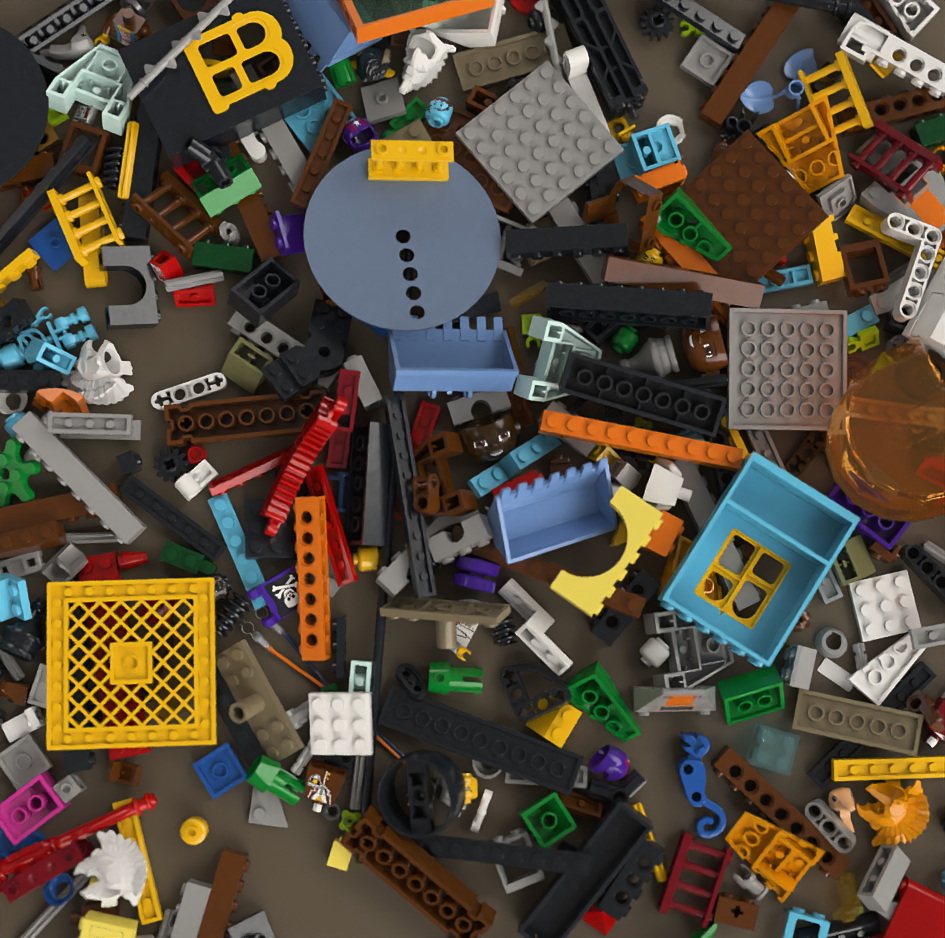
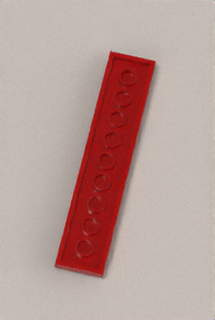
M117 551L86 557L88 563L78 572L79 581L122 580ZM118 601L104 603L111 609ZM83 602V604L86 605L89 609H91L96 603ZM122 604L114 611L120 618L128 612ZM99 605L93 613L101 619L108 611ZM110 615L103 623L109 629H112L118 621ZM91 616L86 620L89 630L97 623ZM128 617L124 622L130 627ZM101 625L93 632L99 640L108 633ZM120 625L114 633L122 639L128 631ZM132 635L125 642H133ZM89 636L90 646L92 649L97 644V642ZM110 636L104 644L110 649V643L118 642ZM101 646L93 653L100 661L108 654ZM110 658L104 663L109 670ZM101 667L95 672L96 678L100 682L108 675ZM109 678L104 686L112 692L118 684L110 685ZM139 684L125 685L133 691ZM122 687L114 694L121 702L129 695ZM100 688L98 693L101 703L108 695ZM140 688L135 695L143 702ZM111 698L104 705L110 713L119 706ZM131 698L125 706L133 712L139 704ZM122 708L114 715L121 723L129 716ZM141 708L135 714L142 723L146 720L144 708ZM102 711L104 721L108 716ZM110 719L104 727H112L118 725H116ZM131 719L125 726L139 725ZM108 748L110 760L149 753L152 752V748Z

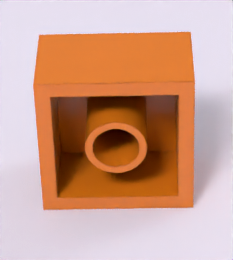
M664 510L660 511L663 513L661 520H663L657 531L654 529L651 531L649 536L652 538L646 547H640V549L660 559L672 554L675 548L673 542L677 537L681 536L685 528L682 526L683 520Z

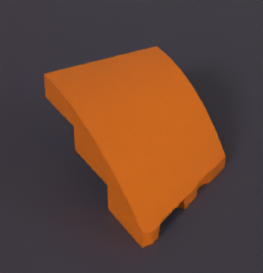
M39 389L32 402V405L44 414L48 410L60 413H90L84 396L67 389Z

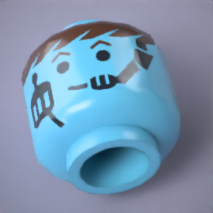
M445 97L431 99L425 112L428 123L435 128L446 126L453 113V106Z

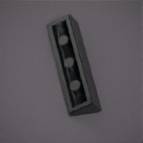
M875 911L831 920L829 921L830 927L827 938H872L874 935L876 936L881 933L880 919ZM819 924L797 928V937L817 938L820 928Z

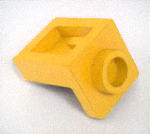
M595 445L587 456L596 463L600 459L607 457L609 468L616 458L623 460L611 447Z

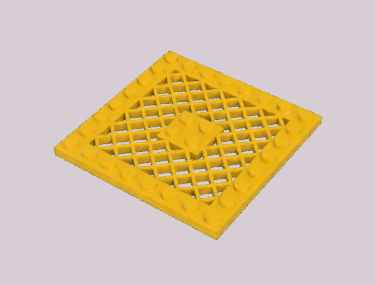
M214 577L47 582V750L217 744ZM180 599L174 607L166 601ZM186 599H193V605ZM145 600L159 601L151 607ZM118 601L111 609L104 603ZM124 601L138 602L131 608ZM82 602H96V603L94 604V606H93L91 609H89V608H88L86 605H84ZM183 602L191 608L184 617L176 610ZM162 603L170 609L163 618L155 611ZM121 604L128 610L122 618L114 613ZM141 604L150 610L143 618L135 612ZM79 605L87 612L80 620L72 614ZM99 605L108 611L101 619L93 613ZM152 613L160 620L153 628L145 622ZM172 613L181 619L174 628L166 621ZM192 613L194 619V627L187 621V619L191 616ZM131 614L139 620L132 629L124 622ZM110 615L118 621L112 629H109L103 623ZM89 616L97 622L90 630L83 624ZM70 617L76 622V624L71 629ZM183 623L191 629L184 638L176 631ZM142 624L149 630L143 639L135 633ZM162 624L171 630L164 638L156 632ZM100 625L108 632L101 640L93 634ZM120 625L128 631L122 639L114 633ZM79 626L87 633L80 641L72 634ZM173 633L181 640L174 649L166 642ZM193 633L194 647L187 641ZM152 634L160 641L154 648L153 642H145ZM133 635L139 642L125 641ZM89 636L97 642L90 651L83 645ZM112 636L118 643H110L109 649L104 642ZM70 638L76 643V645L71 650ZM163 644L171 651L164 659L156 653ZM183 644L192 650L185 658L176 652ZM100 646L108 653L101 661L93 655ZM79 647L86 653L80 662L72 655ZM173 654L181 661L175 669L166 663ZM193 654L194 668L187 662ZM153 655L160 661L154 669ZM89 657L97 663L90 672L82 665ZM109 658L110 670L104 665ZM70 659L76 664V666L71 671ZM184 664L192 671L185 679L177 673ZM162 665L171 672L164 680L156 674ZM100 667L108 674L101 682L93 675ZM79 668L86 674L80 683L72 676ZM173 675L181 681L175 690L166 683ZM193 675H194V688L191 687V686L187 683V681H188ZM154 676L160 684L152 691L146 684L153 683ZM89 678L97 684L91 692L82 686ZM109 678L110 685L118 684L112 692L104 686ZM70 680L76 685V687L71 692ZM125 684L139 685L131 691ZM184 685L192 692L185 700L177 694ZM162 686L171 693L164 701L156 694ZM121 687L129 694L122 702L114 696ZM141 687L150 693L143 702L135 695ZM100 688L108 695L101 703L93 696ZM78 689L86 695V698L80 704L72 697ZM173 696L182 703L175 711L166 704ZM193 696L194 709L187 703ZM152 697L160 703L154 712L145 705ZM110 698L119 705L112 713L104 707ZM131 698L139 704L133 712L125 706ZM89 699L97 705L91 713L82 707ZM70 701L76 706V708L71 713ZM184 706L192 713L186 721L177 715ZM162 707L171 713L164 722L156 715ZM121 708L129 715L123 723L114 717ZM141 708H144L150 714L143 723L135 716ZM100 709L108 716L101 724L93 717ZM78 710L87 717L80 725L72 718ZM173 717L181 723L166 725ZM194 717V724H188ZM154 718L160 725L146 724ZM110 719L116 725H118L112 727H104ZM133 719L139 726L125 725ZM90 720V721H91L92 723H94L97 727H83V726ZM70 722H71L76 728H70Z

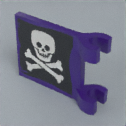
M295 565L246 591L249 599L255 600L262 595L271 615L261 619L264 627L270 628L274 626L279 620L297 610L299 594L296 590L298 574L296 573Z

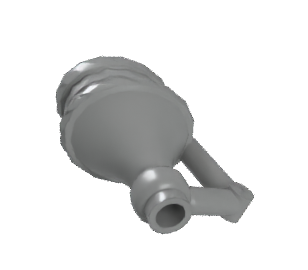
M665 335L664 338L649 337L634 357L629 360L622 359L617 363L663 378L671 372L680 371L670 335Z

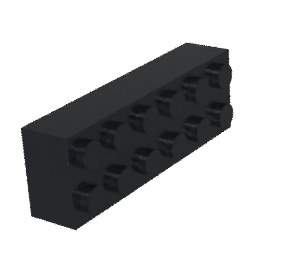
M364 422L354 424L353 432H351L345 537L348 545L385 546L387 538L385 529L388 519L387 501L389 499L388 481L390 479L389 461L392 455L386 423Z

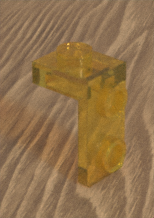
M843 871L835 879L842 906L832 911L834 920H842L844 923L854 921L855 917L863 913L864 910L860 898L856 895L858 887L854 872Z

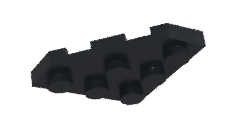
M245 499V559L297 560L295 552L297 537L294 532V526L286 519L283 524H280L274 537L264 534L268 518L259 514L265 499Z

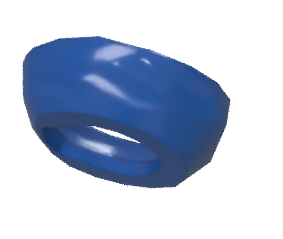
M63 872L47 881L43 894L45 900L54 907L66 904L74 892L72 878ZM62 883H70L71 891L66 897L60 899L57 895L58 887Z

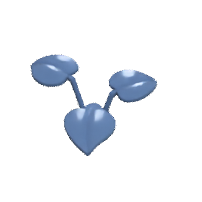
M809 48L799 51L787 60L784 66V74L793 80L785 89L772 95L773 88L766 81H755L741 94L740 100L743 105L754 113L760 112V114H765L773 109V99L785 94L789 99H796V111H799L800 95L804 91V84L802 81L797 80L800 77L798 71H804L806 76L817 71L813 50Z

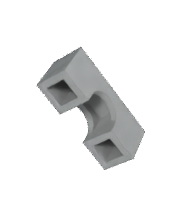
M473 391L471 399L461 398V395L450 398V402L447 403L454 428L474 420L471 409L477 403L486 404L490 408L491 414L511 409L507 392Z
M477 514L461 522L464 535L459 542L453 539L451 532L446 531L428 538L429 549L434 561L445 565L454 561V557L459 554L464 556L471 553V548L482 547L489 544V540L495 536L486 515Z

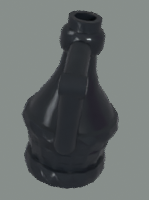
M39 597L30 607L32 619L26 621L20 619L10 625H5L2 641H0L1 651L29 663L35 662V656L41 649H47V637L44 640L41 630L42 615L47 617V601Z

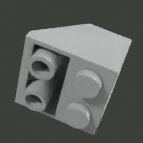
M789 644L788 648H785L783 655L785 665L784 668L780 669L779 673L784 685L809 690L817 650Z

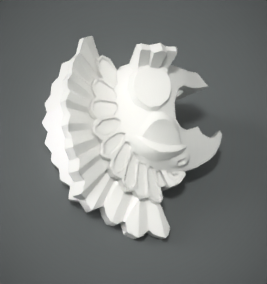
M410 29L407 47L405 48L406 57L403 59L406 65L403 67V81L399 92L405 95L409 91L411 92L412 89L418 91L420 87H426L428 83H432V79L437 78V73L441 72L442 66L445 65L444 60L448 58L447 52L456 51L454 45L442 43L428 29Z
M92 340L86 341L81 348L79 359L74 363L75 370H71L69 375L60 373L63 378V387H67V390L84 396L88 404L110 405V403L116 404L118 401H123L124 397L129 396V392L134 390L133 385L127 384L124 379L120 378L122 375L133 374L131 362L121 361L113 343L108 340H104L98 352L92 348ZM105 351L111 356V360L105 363L104 359Z
M109 830L107 833L98 831L96 837L101 844V850L98 848L93 851L91 857L81 861L74 872L75 876L78 873H83L86 877L93 875L98 879V883L89 886L81 891L80 894L85 898L102 900L101 907L117 906V898L121 895L124 899L130 900L132 906L138 905L148 870L146 866L147 860L144 858L143 852L137 846L136 840L132 841L130 838L124 840L122 834L116 835L113 830Z

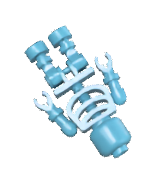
M84 305L77 308V313L75 314L73 312L70 313V316L56 318L54 320L56 329L48 321L53 317V314L49 313L46 317L43 315L49 308H41L36 314L37 320L31 324L32 326L19 333L20 336L17 337L18 346L15 343H10L0 348V369L17 370L25 366V360H27V363L33 366V370H55L24 355L29 345L27 339H32V335L35 334L40 335L41 340L49 344L55 342L56 347L63 351L64 348L61 343L64 344L67 350L75 348L81 341H87V338L92 341L99 339L92 323L84 326L85 331L80 330L78 334L72 335V333H67L70 329L69 326L73 323L76 325L80 320L83 324L91 321ZM48 321L46 325L51 336L46 337L35 328L39 326L40 322Z

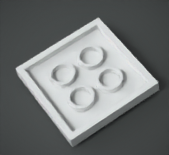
M907 570L862 579L847 585L861 642L909 632L908 629L921 627Z
M371 692L309 693L311 755L373 754Z

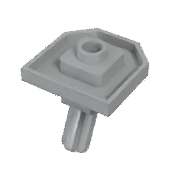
M848 173L836 182L820 188V193L816 195L818 205L828 216L834 214V221L849 212L857 198L852 176Z

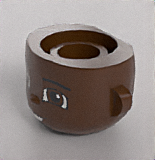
M711 314L709 331L683 329L682 344L690 367L697 372L706 373L708 376L720 375V370L726 369L729 363L716 314Z

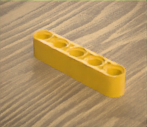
M88 192L78 196L79 207L96 200L95 193ZM101 207L79 216L80 227L103 217ZM104 225L82 235L81 244L88 245L104 237ZM100 248L89 253L87 256L89 264L83 266L86 288L108 286V271H100L98 251Z

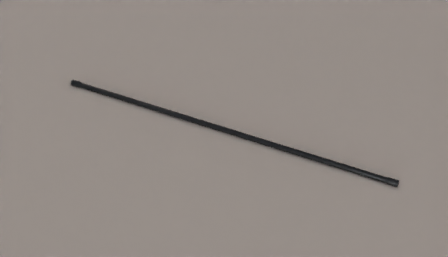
M406 231V243L411 238L410 233L408 231ZM406 248L404 262H410L414 258V253ZM408 267L404 269V279L413 281L414 268ZM413 286L406 290V295L411 300ZM394 391V395L404 394V391ZM392 455L389 461L388 519L385 529L387 538L385 546H382L380 569L384 565L388 568L391 564L397 488ZM378 586L370 687L373 754L365 755L360 816L372 803L386 616H380V608L388 602V594L380 586ZM356 852L355 862L358 864H363L359 860L360 854Z

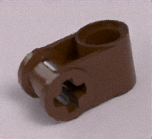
M435 473L425 477L415 476L412 480L413 505L418 512L435 514L440 508V483Z

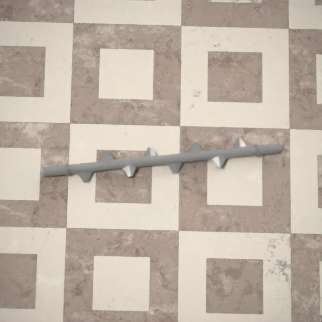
M221 0L209 13L198 12L199 23L181 41H172V49L156 65L145 64L144 70L146 75L139 79L140 81L126 96L132 101L145 87H148V84L165 67L175 69L177 67L175 58L193 40H201V32L218 15H230L228 5L233 0Z
M539 0L534 7L543 14L547 35L544 43L549 46L553 67L563 78L561 70L563 58L558 55L554 29L559 26V22L551 18L548 0Z

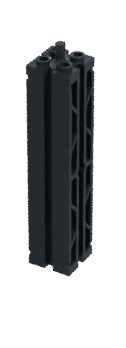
M550 0L561 23L565 24L573 48L584 45L589 56L587 76L602 107L606 111L608 119H618L626 114L625 110H627L632 121L638 119L639 116L636 110L643 106L646 99L645 96H647L649 90L643 82L640 71L605 0Z

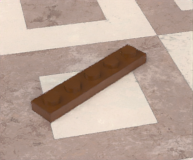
M503 328L507 332L519 374L524 375L514 328ZM516 377L512 391L507 393L514 421L519 422L520 427L534 424L536 421L531 400L513 394L517 381Z

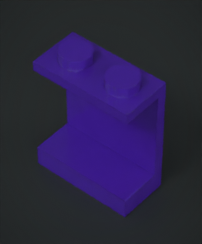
M278 210L270 218L269 226L274 232V243L276 249L279 250L280 256L305 253L303 234L306 213L281 216Z

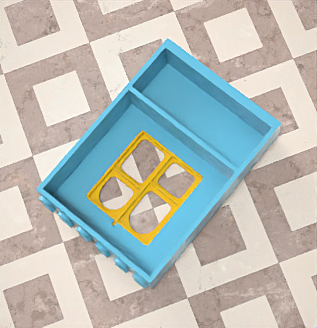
M752 452L743 460L741 469L737 470L657 599L661 601L660 606L668 611H677V616L682 620L696 623L695 628L699 631L713 634L712 639L722 645L729 644L731 646L730 650L737 655H746L748 657L747 661L761 668L762 666L770 667L861 518L761 455ZM735 535L755 547L748 562L738 575L719 564L721 555ZM763 553L768 554L783 564V569L773 584L767 583L752 572ZM712 571L719 573L732 582V587L723 599L717 601L709 599L704 592L705 581ZM745 581L752 582L766 592V597L758 610L748 619L738 617L732 608L733 601Z

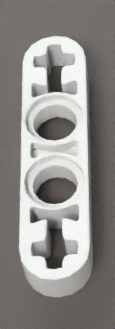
M212 373L156 392L151 398V404L157 410L163 411L164 405H182L220 392L227 387L228 382L222 373ZM216 377H218L220 380L223 379V381L220 383L221 386L218 387L216 384L211 385L210 387L212 390H209L208 385L205 382L206 380H208L209 383H213L216 381ZM197 383L204 385V391L200 394L194 392V386ZM180 389L184 390V399L176 400L175 392ZM170 393L173 403L170 400H166L163 402V406L156 404L159 401L158 397L161 396L163 399L169 398L167 394Z

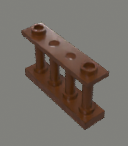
M168 170L161 174L159 187L142 199L137 193L132 195L130 206L134 212L140 214L175 247L179 254L184 255L187 259L191 257L194 248L192 245L204 235L211 233L215 238L220 235L219 226L222 221L216 215L210 217L201 201ZM168 193L174 200L161 210L156 212L149 206L150 203L162 194ZM178 206H182L188 214L171 226L163 219ZM193 219L197 220L203 227L190 237L185 239L178 233L180 229Z

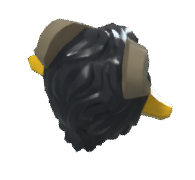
M369 46L356 53L358 56L357 61H351V66L357 70L356 74L364 82L381 80L395 75V71L389 68L391 50L387 48L383 52L379 48Z

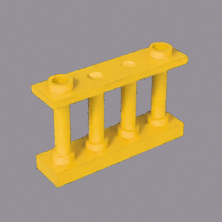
M843 50L835 53L837 59L834 60L833 64L806 76L804 71H798L800 77L797 80L803 82L809 103L844 88L845 90L849 89L851 96L847 100L830 107L831 114L834 115L851 106L852 108L856 107L858 114L855 115V118L835 126L836 134L856 125H862L865 129L874 126L847 55ZM836 70L838 72L842 71L844 78L840 82L813 94L809 83Z
M371 140V158H368L367 161L368 180L448 181V162H454L453 142Z
M90 171L86 173L90 182L70 192L59 194L54 188L46 191L74 259L82 267L89 264L87 259L89 253L113 241H116L120 246H125L123 241L125 235L122 229L117 227L101 188L103 184L98 176L95 177ZM94 190L97 197L96 200L73 211H67L65 205L68 201ZM101 207L104 214L103 217L78 229L77 227L74 228L72 222L75 221V218ZM103 225H109L111 234L88 245L81 244L79 239L82 238V235Z

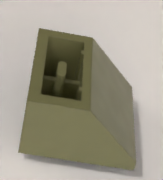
M240 336L230 350L220 373L254 395L265 380L261 368L275 360Z
M860 534L846 541L831 566L839 586L848 585L876 572Z

